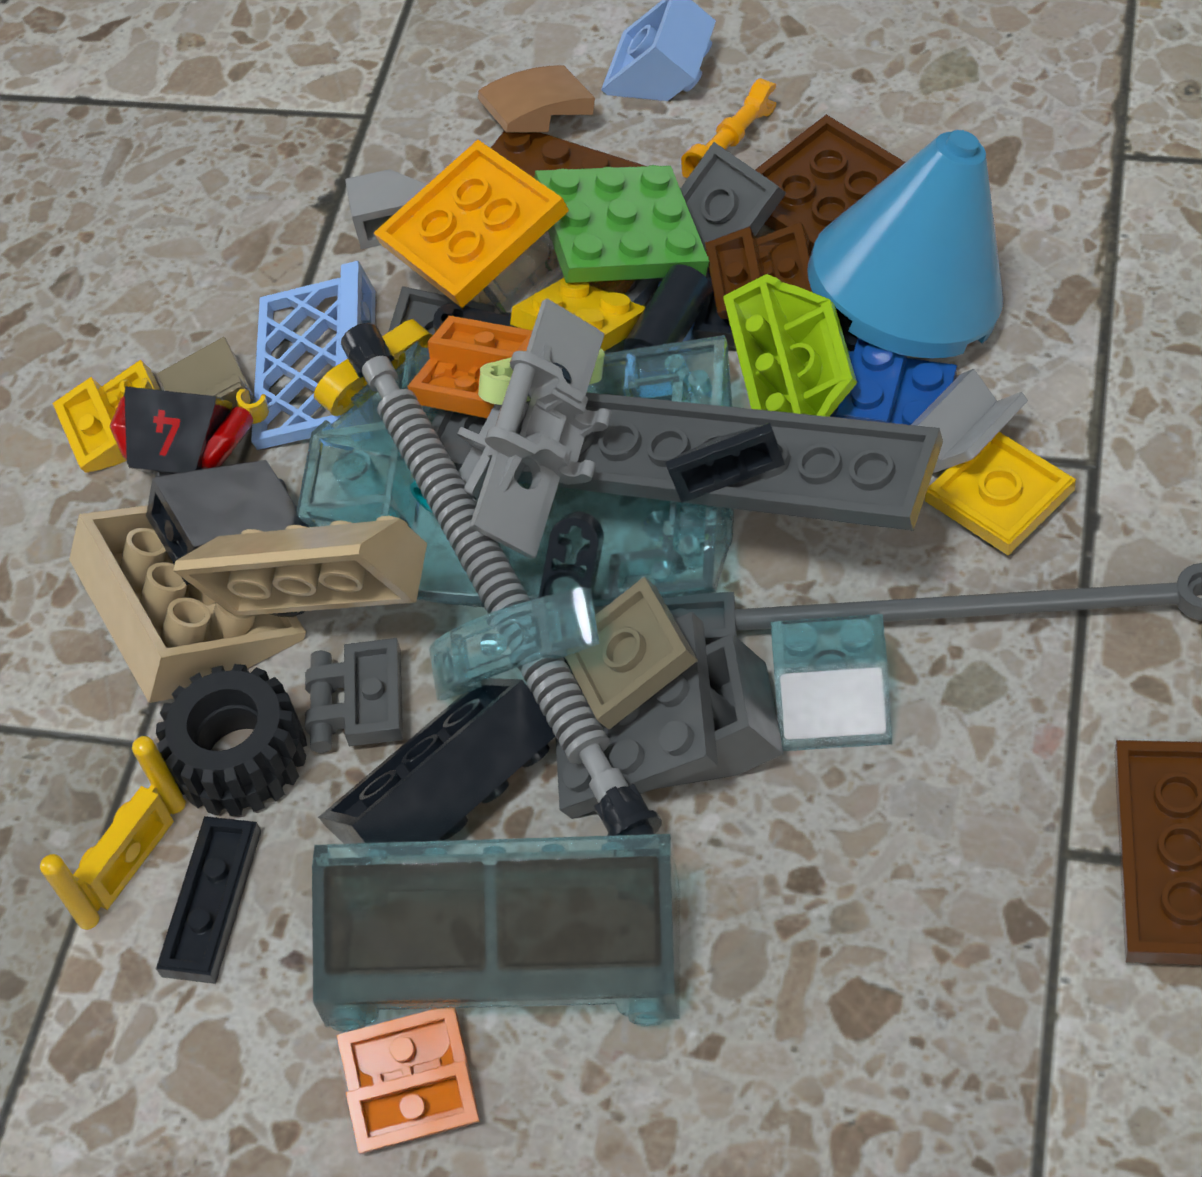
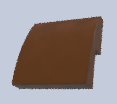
M802 222L759 238L755 237L749 226L705 243L717 312L721 319H729L723 296L765 274L778 278L783 283L813 292L807 272L811 248L808 234Z

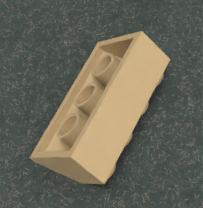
M381 516L376 521L360 523L334 521L329 526L319 527L290 525L285 530L267 532L247 529L242 531L241 534L214 538L176 560L173 571L234 616L416 603L427 543L408 526L407 522L392 516Z

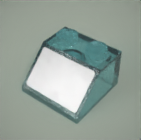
M883 615L771 622L777 719L783 751L891 745L892 727Z

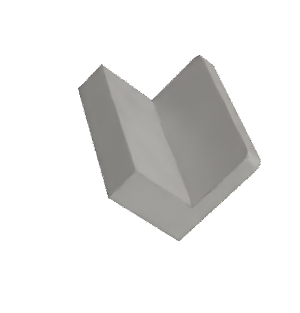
M975 369L960 374L911 424L940 428L943 444L933 473L975 458L1028 402V399L1023 392H1019L997 401Z

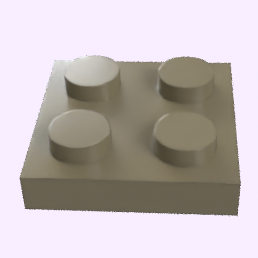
M645 576L558 644L597 721L608 729L615 726L698 661L658 589Z

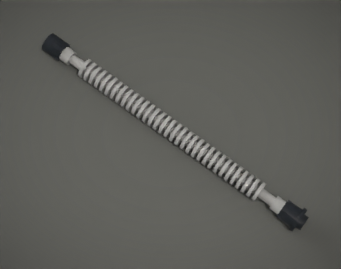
M362 323L352 327L343 335L341 347L359 378L364 377L370 389L378 392L382 400L377 407L380 418L394 440L397 449H399V453L405 460V464L410 469L416 484L421 489V493L427 500L433 515L438 520V524L444 531L450 546L455 551V555L461 562V566L467 573V577L473 584L476 593H478L505 646L509 649V653L515 660L517 668L521 671L523 679L527 682L528 688L533 693L534 699L540 705V710L546 716V720L552 728L555 737L559 740L562 750L565 751L568 761L572 764L583 763L592 778L589 787L598 801L594 808L608 832L606 837L608 846L614 852L625 851L628 855L646 850L656 841V833L662 826L659 814L654 810L648 809L635 784L629 786L620 769L611 767L604 754L610 743L609 738L603 731L601 723L597 721L586 698L583 696L580 686L577 685V681L573 674H571L570 668L564 662L562 654L558 651L557 645L552 640L549 631L545 628L539 613L533 607L531 599L527 596L526 590L521 585L513 567L509 564V560L503 553L500 544L469 527L477 503L473 497L464 491L466 484L462 480L448 452L445 450L438 434L434 431V427L423 411L415 393L409 389H400L396 383L398 374L391 363L394 360V356L377 326L371 323Z

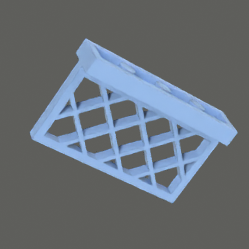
M359 260L342 264L340 278L260 297L254 400L257 402L261 395L265 394L269 413L264 421L252 424L251 442L257 450L347 429L350 430L355 439L374 435V394L342 415H330L317 419L310 417L321 406L314 399V393L299 409L289 404L304 387L313 392L315 391L318 383L312 379L327 364L335 367L347 359L341 347V339L349 329L362 323L375 325L376 291ZM338 295V299L325 313L316 309L325 298ZM288 307L295 308L280 324L273 320L274 311ZM307 316L316 320L302 336L293 332ZM328 328H331L337 332L336 336L323 349L315 345L314 342ZM284 339L294 343L279 359L271 356V352ZM306 351L315 355L300 372L291 367ZM283 374L292 379L277 395L269 392L270 387ZM281 411L291 416L281 427L267 430L268 424Z

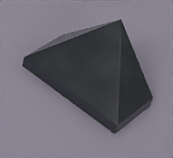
M770 423L716 437L665 462L681 503L785 465Z

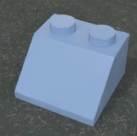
M661 0L623 31L601 90L610 96L669 101L682 90L685 92L690 91L701 78L702 70H700L703 58L712 46L710 37L716 20L692 0Z

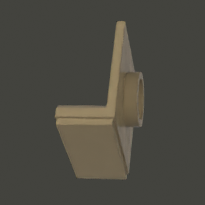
M225 337L216 340L157 373L165 391L217 396L232 402L233 409L238 407L237 392L240 389H248L251 398L250 404L255 402V397Z

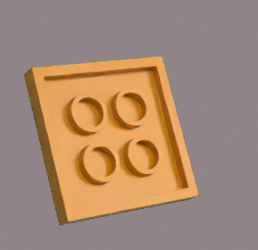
M477 139L374 232V235L384 248L463 308L569 212V209L561 196Z

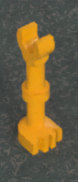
M762 78L757 79L752 85L743 107L732 118H725L717 126V134L706 145L694 144L683 154L681 158L682 176L685 178L690 176L713 142L725 150L729 146H736L744 138L745 129L755 119L771 115L776 108V102L769 100L768 97L776 89V84Z

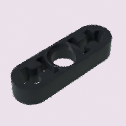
M580 511L565 515L553 527L550 533L536 608L550 635L556 630L559 618H569L563 626L562 641L589 620L604 542V532L599 521L594 516ZM575 526L581 528L582 538L590 540V543L584 544L579 550L575 564H558L557 561L565 563L571 555L572 540L565 538L564 534H569ZM561 577H568L576 581L581 589L580 601L572 605L560 602L553 592L554 581ZM561 652L564 662L569 666L564 654Z

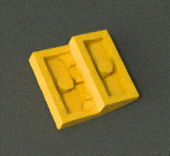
M139 360L103 386L90 377L52 403L78 465L85 473L105 469L127 461L120 453L110 430V423L118 403L123 397L119 389V384L122 380L128 379L133 387L139 388L143 383V379L147 378L154 390H160L151 369L142 360Z

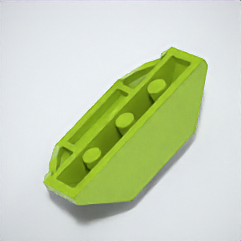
M768 274L724 295L723 298L751 409L830 417L857 384L834 303L828 298L798 286L783 283L778 278Z

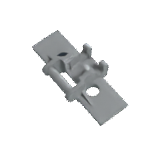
M548 298L541 303L527 350L516 351L512 355L510 367L513 372L495 427L488 429L485 443L490 447L487 457L491 458L469 526L529 559L536 557L558 483L570 485L586 483L592 480L596 463L590 460L577 462L585 436L591 432L607 429L612 412L605 408H601L598 411L585 409L588 401L586 393L604 333ZM529 396V407L526 416L522 422L520 435L516 434V431L525 407L527 397ZM520 462L525 463L532 473V484L529 489L522 488L515 479L514 474Z

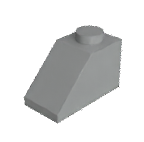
M391 169L345 179L351 215L361 249L381 245L374 232L427 184Z

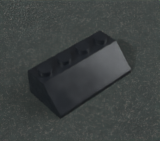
M481 678L318 818L375 874L391 879L397 876L399 878L405 877L415 871L425 861L426 855L424 852L437 840H446L457 834L468 822L466 815L481 802L486 804L499 797L509 786L507 779L520 767L526 768L541 760L549 752L550 747L548 743L555 738V735L546 720V716L540 710V705L534 699L533 693L522 679Z

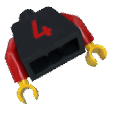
M147 378L143 379V383L139 388H135L130 380L125 379L119 384L123 397L120 399L110 423V430L122 457L127 460L129 468L154 473L153 477L221 467L252 424L260 423L267 418L269 409L265 394H262L257 402L250 404L251 398L248 389H240L237 392L238 407L232 409V402L217 396L154 390Z

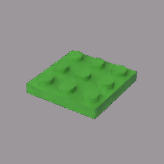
M671 165L535 171L534 178L561 196L569 209V212L548 230L566 283L664 278L670 267L676 264L690 266L701 272L704 276L706 275L709 259Z

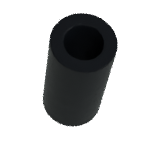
M683 264L673 265L668 270L624 342V349L628 359L637 369L644 372L663 371L670 364L712 294V285L701 272Z

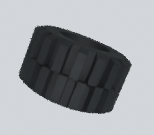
M234 664L232 670L225 671L223 665L211 668L212 674L202 677L199 672L190 677L189 679L192 684L186 688L179 686L172 693L174 702L164 703L160 711L163 721L156 723L155 734L160 741L157 743V747L181 793L186 795L192 805L197 808L204 805L208 813L219 815L223 809H227L230 816L242 815L243 808L251 807L253 812L265 808L262 802L271 797L276 802L285 795L282 789L285 784H295L299 778L296 767L304 766L307 756L303 747L307 746L306 735L288 692H285L282 683L276 677L270 679L265 670L257 667L249 673L247 666L242 664ZM253 729L250 736L239 745L227 750L211 751L213 746L225 735L237 730Z

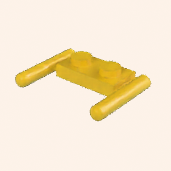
M141 736L135 739L132 744V751L151 784L150 787L147 789L140 786L131 800L124 803L118 809L111 826L98 843L85 852L74 874L71 873L59 855L49 854L40 862L42 874L81 929L89 930L98 924L100 919L98 910L101 907L106 910L110 908L174 821L170 814H177L185 808L186 800L154 741L148 736Z

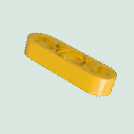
M414 319L403 322L382 336L394 356V360L391 363L398 377L419 364L429 352L428 341L433 335ZM347 358L322 377L315 388L314 399L333 416H339L376 392L370 389L364 377L359 378Z

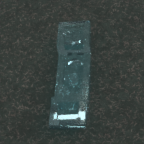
M580 588L519 603L464 623L436 639L429 647L437 700H447L482 687L481 680L541 658L559 659L600 644L591 590L589 588Z

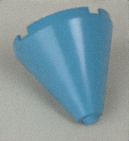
M954 130L940 134L826 226L817 237L808 262L807 272L810 287L813 293L830 299L841 313L852 320L849 332L879 348L906 356L947 358L963 354L967 345L976 340L983 344L993 332L1003 307V289L986 151L979 143L977 137L970 132Z

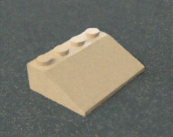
M148 505L79 514L69 561L149 703L174 699L172 693L179 686L186 688L192 684L189 678L199 672L204 677L212 674L211 668L223 665L225 671L232 670L234 664L246 665L248 669L304 640L306 631L296 616L278 617L270 614L234 616L192 584L186 585L182 577L173 571L174 564L146 517Z

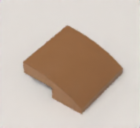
M564 65L536 67L519 71L493 81L478 91V100L506 132H549L551 115H593L595 97Z

